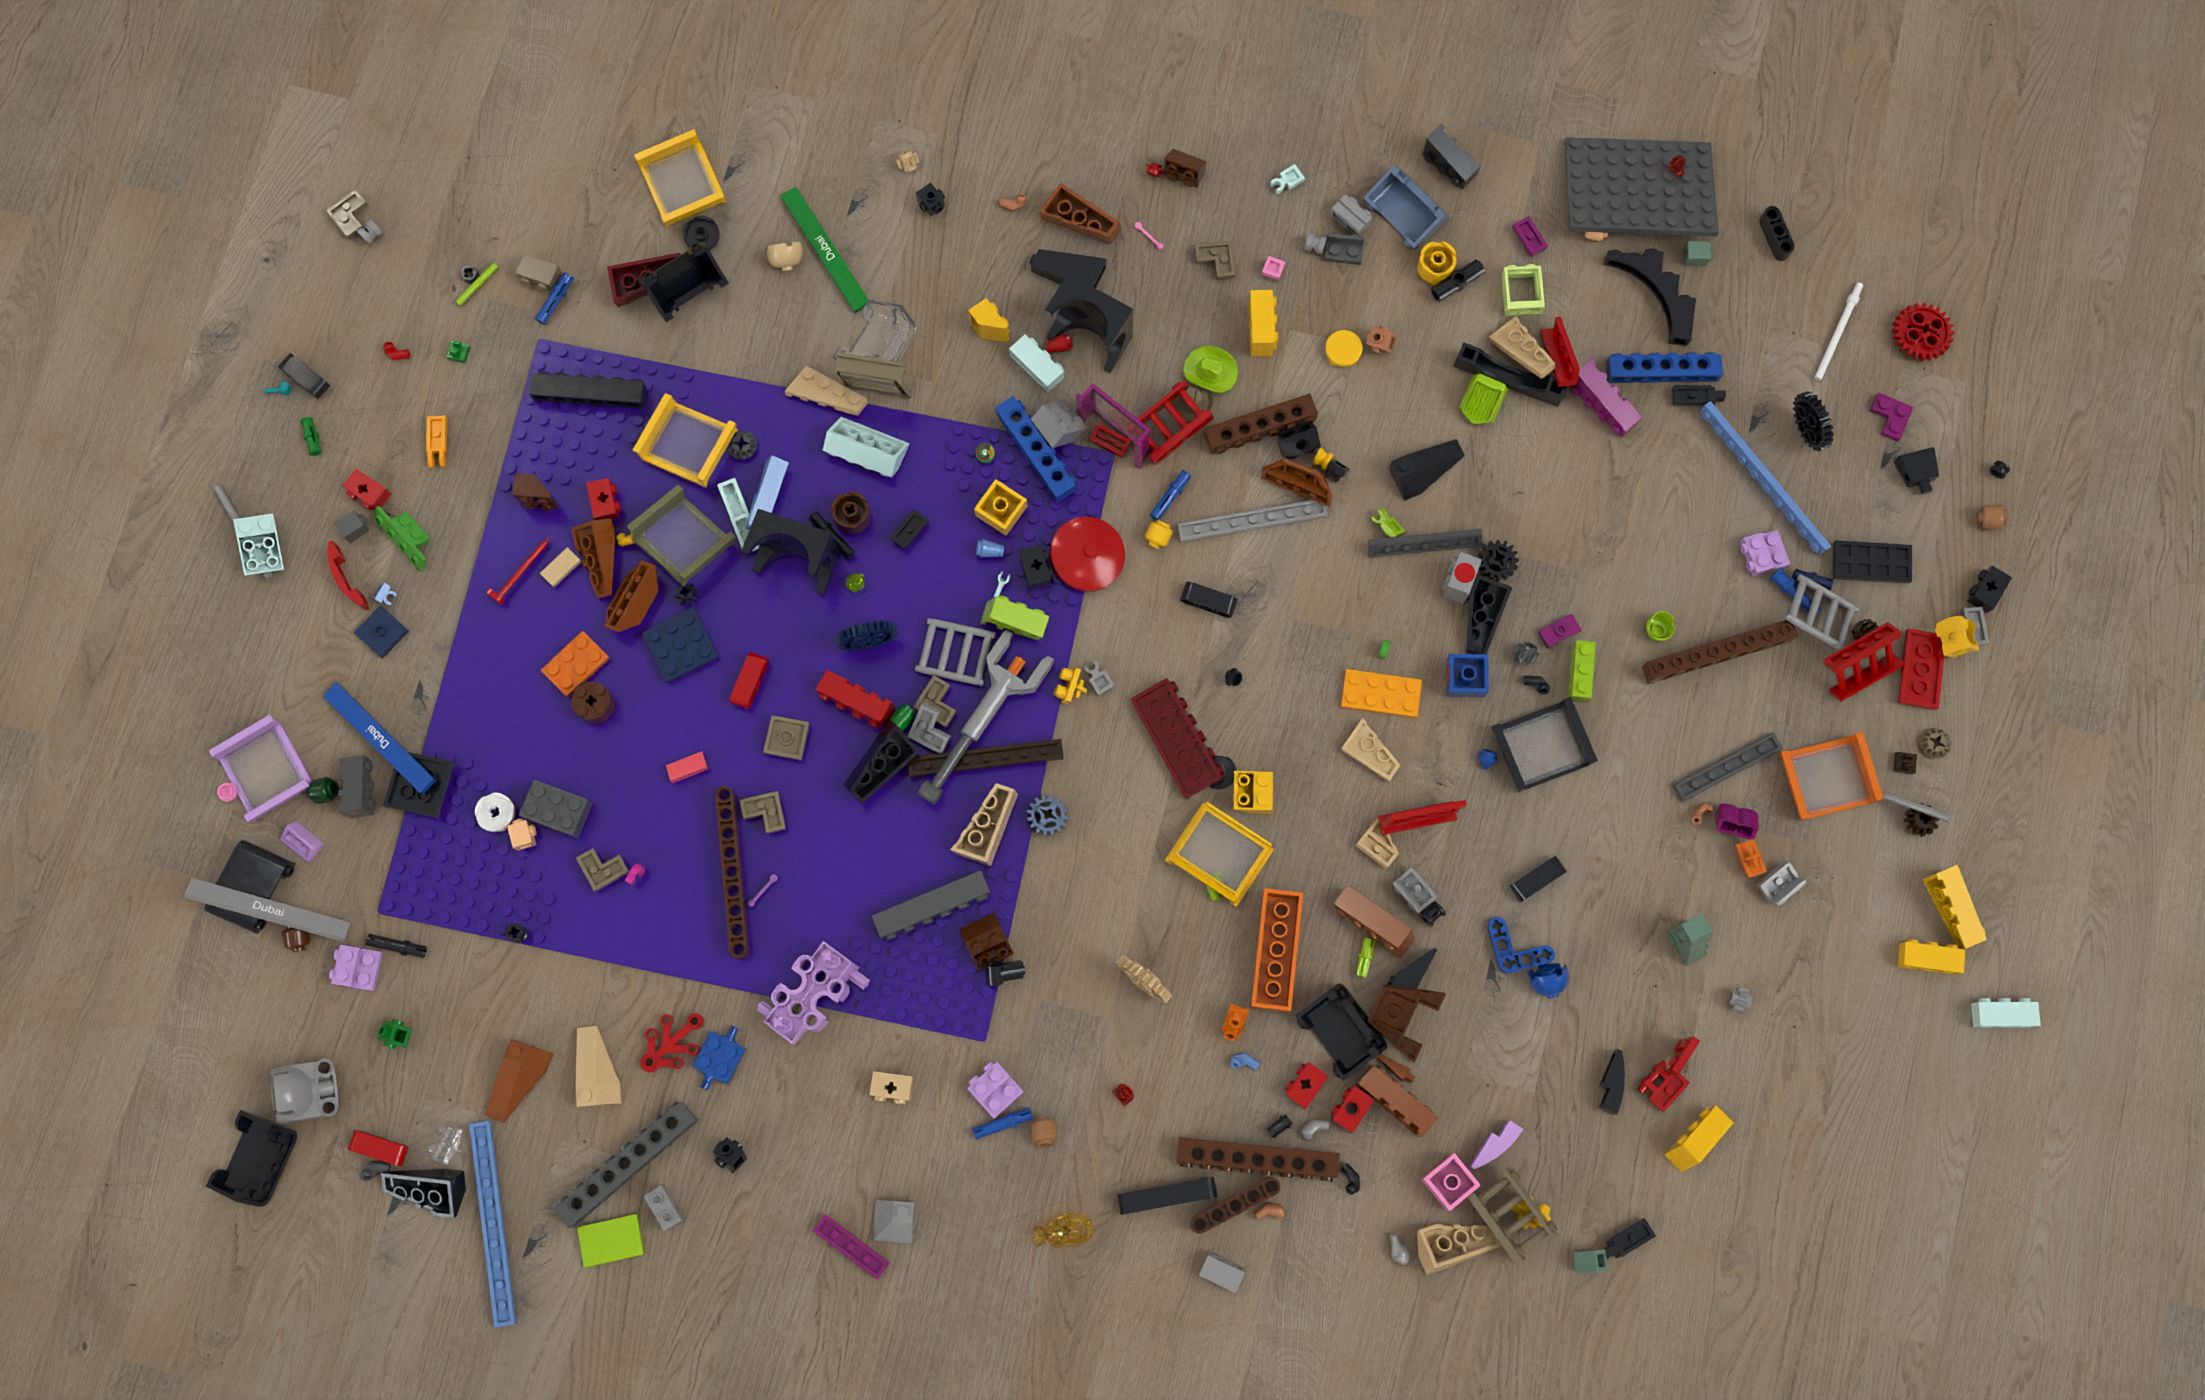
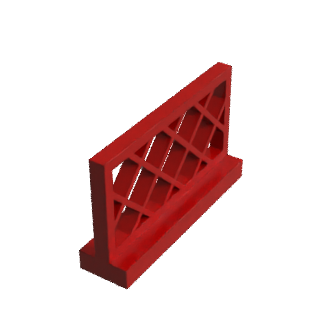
M1466 800L1451 801L1378 816L1382 836L1457 821L1456 813L1467 806Z

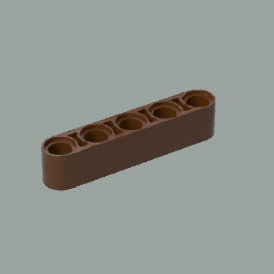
M1272 1177L1266 1178L1195 1215L1190 1221L1191 1229L1195 1233H1204L1275 1196L1280 1191L1279 1181ZM1268 1181H1273L1276 1184V1189L1272 1193H1269L1265 1188ZM1251 1190H1255L1258 1193V1199L1255 1202L1249 1201L1247 1197L1248 1192ZM1234 1199L1238 1200L1241 1204L1238 1211L1230 1209V1202ZM1215 1209H1220L1223 1213V1217L1219 1221H1215L1212 1218V1212ZM1198 1218L1203 1219L1205 1222V1227L1202 1230L1194 1228V1221Z

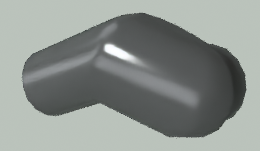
M372 1161L362 1170L360 1177L363 1181H369L378 1172L390 1171L391 1164Z

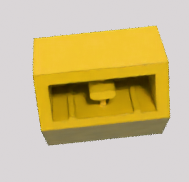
M985 298L968 310L970 324L980 338L1001 342L1009 341V323L1004 316L1000 317L997 313L998 308L993 302L990 303Z
M1234 771L1233 810L1251 814H1271L1273 811V772Z

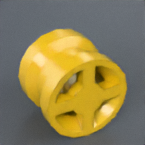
M1320 448L1312 464L1315 466L1319 465L1326 471L1334 454L1327 453L1323 448Z

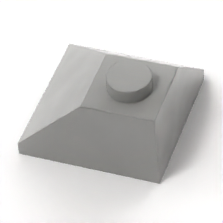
M876 1200L872 1241L913 1244L916 1202Z

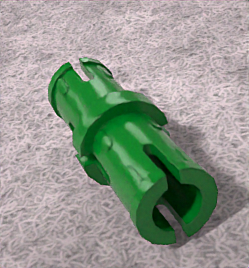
M305 417L300 422L303 427V438L307 442L310 456L320 455L322 450L318 441L319 434L315 430L313 418Z

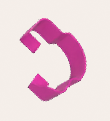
M636 863L625 881L633 886L636 881L634 880L636 875L638 874L639 877H642L645 873V867Z

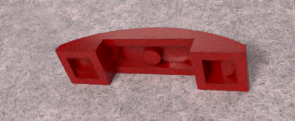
M332 540L329 541L327 551L328 562L335 582L349 599L361 608L369 610L370 607L363 593L357 588L351 589L340 567V564L346 562L339 546Z

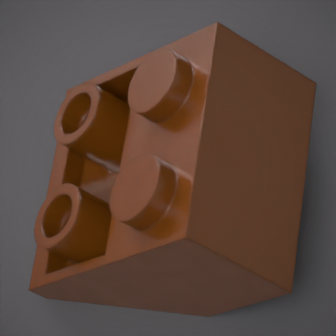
M1172 149L1165 158L1164 175L1170 180L1181 181L1188 187L1194 186L1198 188L1205 173L1207 161Z
M515 473L512 495L523 508L533 510L536 507L542 508L545 511L560 509V505L535 475Z
M995 913L959 929L978 971L985 968V964L988 962L1000 961L1014 954Z

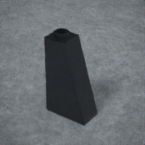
M1039 249L1036 255H1032L1029 264L1033 273L1060 285L1068 273L1096 288L1107 267V260L1099 257Z

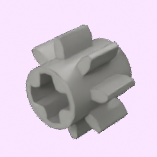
M1739 987L1737 990H1731L1728 1004L1733 1005L1732 1010L1737 1012H1743L1744 1009L1749 1010L1753 996L1748 994L1749 989Z

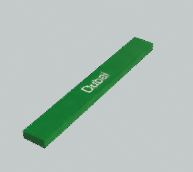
M797 187L780 195L854 313L869 306L870 301Z

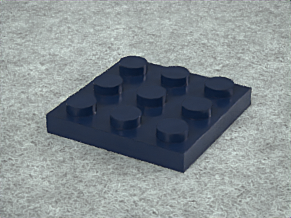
M694 607L642 632L667 684L719 658Z

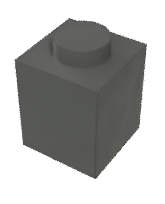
M354 510L335 522L343 537L350 543L370 531L366 526L368 523L366 518L362 514L358 515Z

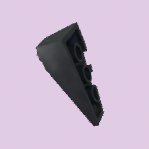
M1455 439L1391 461L1389 470L1404 501L1422 494L1465 455L1458 440Z
M432 1169L383 1171L381 1173L383 1192L402 1201L408 1200L413 1202L417 1208L421 1209L424 1207L435 1216L457 1217L466 1191L464 1171Z

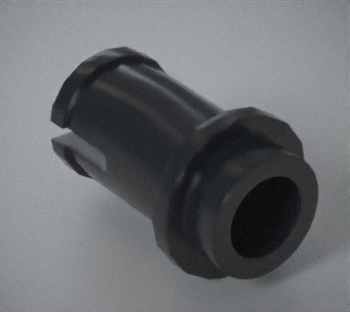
M1286 1114L1284 1116L1280 1115V1119L1266 1129L1275 1139L1284 1130L1290 1129L1293 1123Z

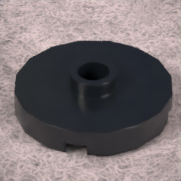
M697 216L685 224L683 238L689 248L699 242L700 244L704 243L711 250L720 239V231L713 219L706 216Z

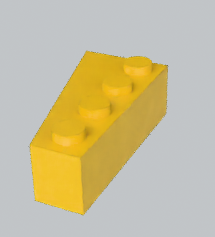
M1958 864L1923 879L1955 945H1958V949H1967L1987 940L1985 930L1981 926Z

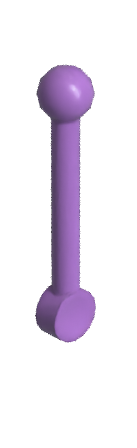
M775 874L771 875L768 883L752 900L748 901L747 905L754 907L757 899L772 883L777 882L778 877Z

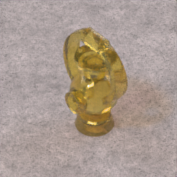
M1074 1213L1054 1218L1047 1225L1046 1229L1043 1227L1033 1228L1037 1247L1045 1244L1047 1240L1056 1248L1063 1245L1078 1246L1087 1242L1094 1232L1091 1220L1083 1215ZM1080 1222L1084 1224L1087 1232L1084 1235L1081 1232Z

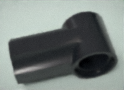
M1021 960L1006 963L993 961L985 964L986 984L990 986H999L1004 981L1021 979L1025 975V967Z

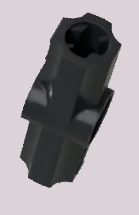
M1475 259L1463 268L1454 270L1449 277L1430 289L1432 296L1436 301L1441 302L1453 293L1462 291L1464 286L1485 274L1483 264ZM1454 279H1460L1462 282L1457 283Z

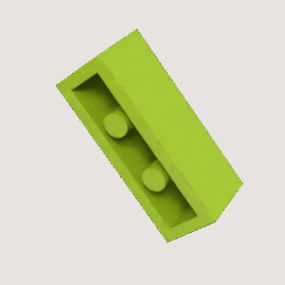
M1576 640L1572 645L1568 697H1571L1574 702L1587 703L1592 698L1596 642Z

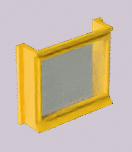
M695 129L634 154L666 227L720 203H727Z
M665 393L634 446L633 451L643 461L706 488L711 474L733 435L738 431L736 428L737 424L730 420L725 424L675 402L671 395Z
M1206 802V804L1202 803L1165 861L1169 864L1174 863L1230 900V904L1237 907L1274 851V848L1271 847L1272 844Z

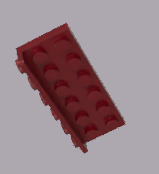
M1166 678L1132 697L1131 701L1184 798L1188 799L1216 782L1223 781V774L1225 772L1220 763H1215L1213 758L1216 756L1212 748H1207L1204 743L1206 737L1201 730H1197L1195 717L1192 713L1188 714L1186 710L1188 705L1185 699L1178 696L1177 691L1179 689L1174 680L1170 681Z

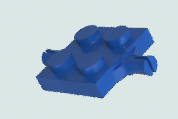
M731 1025L727 1036L719 1035L713 1031H710L692 1066L706 1076L700 1087L708 1090L712 1080H720L729 1084L747 1049L733 1040L739 1030L738 1028Z

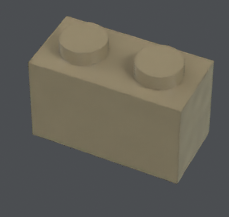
M524 254L517 268L516 275L521 283L530 286V284L535 285L538 289L547 292V290L553 291L552 288L554 285H557L562 271L558 265Z

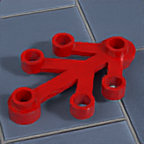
M696 1013L691 1014L687 1019V1024L670 1038L671 1025L674 1020L671 1015H663L660 1019L663 1025L661 1048L655 1052V1042L659 1035L658 1031L654 1028L647 1029L645 1033L648 1039L647 1053L640 1060L641 1068L649 1073L655 1072L659 1067L682 1069L684 1066L682 1058L675 1057L673 1060L661 1058L666 1053L697 1055L699 1053L698 1045L694 1043L689 1045L676 1044L691 1030L701 1029L704 1025V1018ZM666 1017L670 1018V1022L668 1024L664 1023V1019ZM693 1018L698 1019V1023L696 1025L692 1024ZM654 1030L655 1036L650 1038L649 1032ZM691 1046L696 1047V1051L694 1053H690ZM648 1059L653 1060V1064L651 1066L647 1065ZM676 1060L681 1061V1065L679 1067L675 1066Z

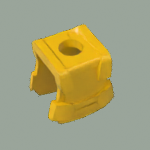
M1953 616L1936 623V629L1934 630L1943 643L1942 649L1945 656L1956 658L1959 655L1979 651L1978 643L1974 638V632H1976L1975 621L1965 619L1963 616Z

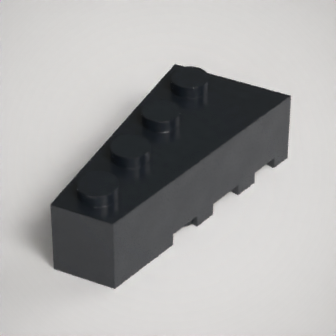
M889 719L843 785L863 804L911 761L919 751L900 728Z

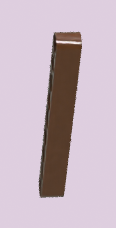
M721 786L715 792L729 951L734 958L744 960L750 954L736 795L730 787ZM724 792H730V797L727 800L721 799ZM726 811L732 812L729 819H723V814ZM733 830V836L726 839V831ZM735 849V855L727 858V851ZM731 868L737 869V874L734 877L728 876ZM738 887L739 893L734 897L730 896V890ZM739 906L741 909L740 913L737 916H733L732 909ZM742 926V933L737 936L734 935V928ZM743 945L744 952L741 955H736V947Z

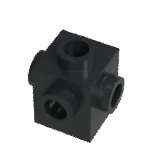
M931 182L916 192L920 209L924 213L927 212L930 217L940 213L945 207L944 194L940 189L936 190Z
M728 1137L720 1141L713 1151L716 1158L714 1160L715 1163L722 1169L726 1167L731 1173H734L747 1160V1157L742 1150L741 1144L736 1140L732 1142Z

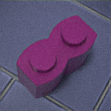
M1726 803L1719 805L1715 813L1716 829L1725 834H1736L1745 839L1755 838L1759 830L1757 812L1746 808L1739 809L1734 805Z

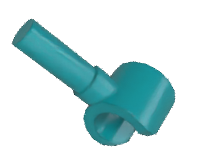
M281 382L280 387L264 389V392L289 395L292 386L287 382Z

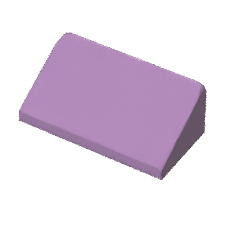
M298 822L288 824L280 837L283 843L308 863L311 862L324 845L322 841Z

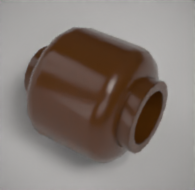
M285 926L286 929L282 931L285 948L293 949V952L306 950L305 946L311 942L309 932Z

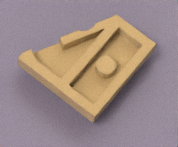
M1378 817L1355 845L1386 870L1399 854L1396 846L1391 841L1390 834L1382 836Z

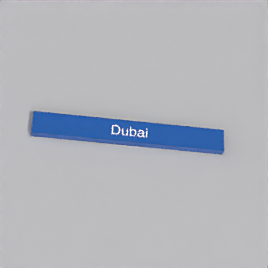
M336 682L324 694L323 697L419 793L424 794L432 786L436 779L339 683Z

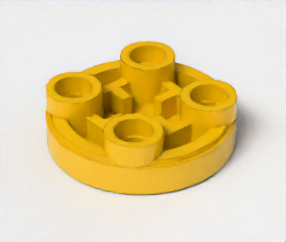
M1348 330L1334 332L1328 338L1325 346V353L1330 364L1339 367H1349L1357 364L1363 350L1360 338Z

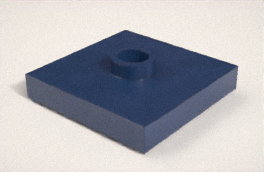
M380 605L354 634L378 656L383 658L409 630Z

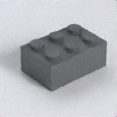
M534 780L519 816L527 821L578 839L593 803L586 798Z

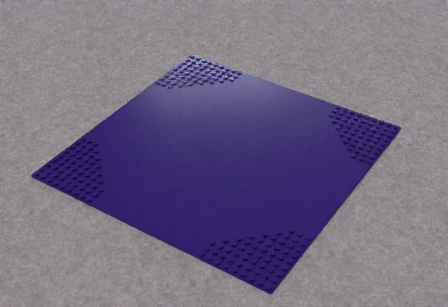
M539 339L421 754L452 761L455 763L438 819L405 812L379 903L378 913L509 942L513 941L506 937L505 930L510 924L516 923L525 927L528 932L527 939L519 944L771 997L772 992L780 983L787 986L790 990L800 987L802 978L792 969L794 962L802 955L812 957L824 941L858 965L860 968L857 971L867 977L870 982L863 990L849 980L846 983L849 985L850 992L844 1002L839 1001L837 1003L828 996H822L818 999L816 1007L976 1041H986L998 986L986 984V968L978 971L959 929L995 913L1007 940H1009L1033 828L1030 829L1032 822H1027V818L1031 817V815L1026 814L1027 810H1032L1029 804H1036L1034 799L1036 797L1040 798L1047 762L950 773L940 788L943 790V794L935 805L917 795L926 780L931 782L935 775L910 778L907 763L861 804L843 784L882 731V728L875 729L868 724L869 721L862 718L859 720L851 715V711L847 709L842 711L835 707V703L831 700L826 702L820 699L815 689L826 670H829L850 681V685L857 684L863 687L867 694L871 692L878 694L883 699V702L885 699L892 701L895 710L899 706H903L904 703L907 704L916 714L913 716L914 719L903 730V733L918 749L919 753L915 757L939 754L908 737L918 714V711L913 706L933 677L932 675L915 672V667L920 662L929 626L927 625V619H938L995 632L996 636L991 640L989 653L1003 632L1008 630L1013 633L1009 647L997 664L1007 670L1016 656L1022 658L1026 663L1017 677L1022 679L1023 683H1027L1042 659L1050 656L1055 659V662L1034 693L1007 696L977 742L972 741L967 750L1052 740L1061 699L1053 694L1057 685L1064 686L1065 684L1064 680L1059 679V675L1063 668L1068 669L1085 592L1067 586L1055 574L1050 562V545L1056 532L1066 522L1074 518L1086 516L1101 519L1114 453L1070 443L1055 447L1056 458L1064 462L1066 466L1065 471L1068 475L1072 474L1077 482L1075 484L1076 491L1057 503L1008 431L873 404H867L861 413L856 416L835 410V407L826 405L824 407L818 405V402L808 400V402L800 400V397L793 395L792 397L786 396L785 390L787 387ZM547 372L551 375L564 373L568 376L581 374L591 378L602 376L605 379H612L613 377H619L624 380L640 379L647 387L645 409L534 401L529 395L532 373ZM665 393L671 395L676 403L725 424L729 420L735 422L738 431L750 432L757 441L755 453L747 459L734 458L726 448L711 474L706 488L643 461L633 451V448ZM674 411L651 453L700 473L723 431ZM840 417L905 441L909 443V447L898 471L892 477L883 476L879 472L865 469L859 464L850 463L846 459L832 456L828 452L823 451L826 434L830 427ZM742 438L740 443L736 445H739L740 450H742L743 445H746V443H744ZM983 443L990 444L994 448L995 456L989 463H982L976 457V449ZM1034 446L1032 448V450L1034 451H1040L1042 449V447L1040 446ZM772 455L789 462L772 513L817 528L808 520L810 515L817 511L827 523L830 522L832 524V528L856 551L848 560L839 551L840 556L825 596L817 594L818 577L817 575L813 577L807 574L809 561L795 555L780 556L769 562L761 575L752 571L758 550L751 552L750 556L741 552L742 547L717 484L735 478L750 513L754 495L758 492L766 460ZM1046 460L1042 464L1044 466H1050L1052 462ZM515 473L535 475L560 505V509L545 511L542 508L536 507L533 510L523 508L512 495ZM1056 475L1053 477L1054 481H1060L1062 479L1060 475ZM609 478L612 483L616 484L618 494H615V497L621 506V512H619L620 519L612 520L615 533L612 595L597 598L589 580L590 572L588 567H584L582 562L556 587H553L540 572L567 547L581 561L584 560L581 552L576 550L571 528L595 520L586 483ZM995 479L1027 499V508L1007 536L976 517L974 508ZM677 485L683 488L685 498L726 535L731 531L736 536L733 546L728 547L686 583V585L693 583L695 586L693 590L699 591V594L696 595L698 601L692 602L690 607L687 603L680 605V599H676L674 596L678 594L676 587H681L682 585L636 543L622 547L618 545L616 536L620 533H624L626 536L630 535L631 533L627 525ZM848 491L862 494L871 510L869 525L856 535L841 531L836 526L831 513V505L836 496ZM681 505L645 533V537L682 571L719 541L716 536ZM915 509L926 517L929 523L905 551L892 541L890 537ZM547 538L550 539L547 547L504 595L503 599L505 602L502 605L486 594L489 588L498 593L539 544ZM985 539L1004 545L1003 557L980 558V556L976 555L977 541ZM1041 545L1042 550L1047 551L1049 561H1046L1047 568L1051 567L1054 578L1051 579L1050 586L1029 591L1019 550ZM641 560L655 565L658 593L641 624L621 632L604 627L607 608L625 576ZM1038 564L1034 565L1036 570H1040ZM1002 571V579L1006 580L1009 574L1011 577L1008 583L1004 584L1000 593L1001 596L1009 598V601L1013 603L1020 602L1026 604L1027 608L1031 610H1042L1045 612V615L1049 616L1043 638L1035 640L1014 634V631L1006 628L1000 630L997 629L998 625L987 622L986 625L980 624L986 603L994 598L999 584L998 576ZM694 607L719 658L667 684L642 632ZM885 620V622H894L897 626L898 635L896 638L879 647L867 648L866 650L860 649L858 651L852 650L850 652L849 650L843 651V649L839 650L835 641L837 633H841V630H846V628H850L853 625L865 624L868 621ZM936 627L926 667L938 669L947 629ZM582 631L610 657L586 681L602 684L614 697L615 710L607 718L608 720L601 724H590L580 718L572 708V695L569 698L566 697L541 671L545 665ZM954 632L945 671L956 673L966 633ZM973 635L964 675L975 677L984 637ZM749 652H753L769 658V663L753 703L749 709L730 703V696ZM987 661L982 677L984 679L983 686L938 677L950 684V688L941 702L956 710V714L947 728L937 722L934 728L951 736L943 753L951 752L963 735L961 733L962 728L992 686ZM771 715L810 723L802 761L763 753ZM702 751L709 769L672 783L669 779L666 765ZM534 780L586 798L593 803L578 839L530 822L536 828L537 835L534 837L537 845L519 851L512 847L508 828L503 832H490L483 829L478 824L475 816V807L482 797L488 796L491 793H501L511 799L516 807L514 820L523 819L519 816V813ZM997 783L1014 789L1018 796L992 865L988 866L956 855L951 851V848L957 843L961 837L960 835L964 829L966 830L975 813L977 814L982 803ZM721 786L730 787L736 795L750 954L744 960L734 958L729 951L715 792ZM778 791L787 830L767 834L763 816L743 819L740 805L741 799ZM724 792L721 799L727 800L730 797V792ZM499 808L491 810L490 813L493 814V818L499 815ZM726 811L723 814V819H729L732 812ZM733 830L726 831V839L733 836ZM594 848L603 864L621 855L629 871L636 863H639L645 867V873L642 877H639L638 874L634 879L636 881L633 886L625 881L628 876L626 874L601 890L594 892L576 857ZM735 849L727 851V858L735 855ZM731 868L728 876L734 877L737 874V869ZM982 871L991 895H988L987 900L977 903L976 900L969 903L970 907L959 910L957 908L951 911L952 914L947 917L941 918L938 916L933 918L934 922L923 926L921 923L915 926V930L904 933L902 931L896 934L897 937L892 940L886 941V939L882 940L880 938L872 915L975 872ZM775 874L778 877L777 882L772 883L757 899L754 907H749L747 905L748 901L752 900L768 883L770 876ZM738 887L730 890V896L732 897L739 893ZM739 906L732 909L733 916H737L740 913L741 909ZM742 926L734 928V935L737 936L742 933ZM517 930V932L514 933L513 936L517 937V934L520 933V931ZM739 945L735 949L736 955H741L744 952L743 945ZM811 962L805 964V971L811 967ZM824 971L819 972L816 976L817 981H824L826 973ZM841 984L835 986L834 993H838L841 990ZM783 994L780 999L786 1000L787 995Z

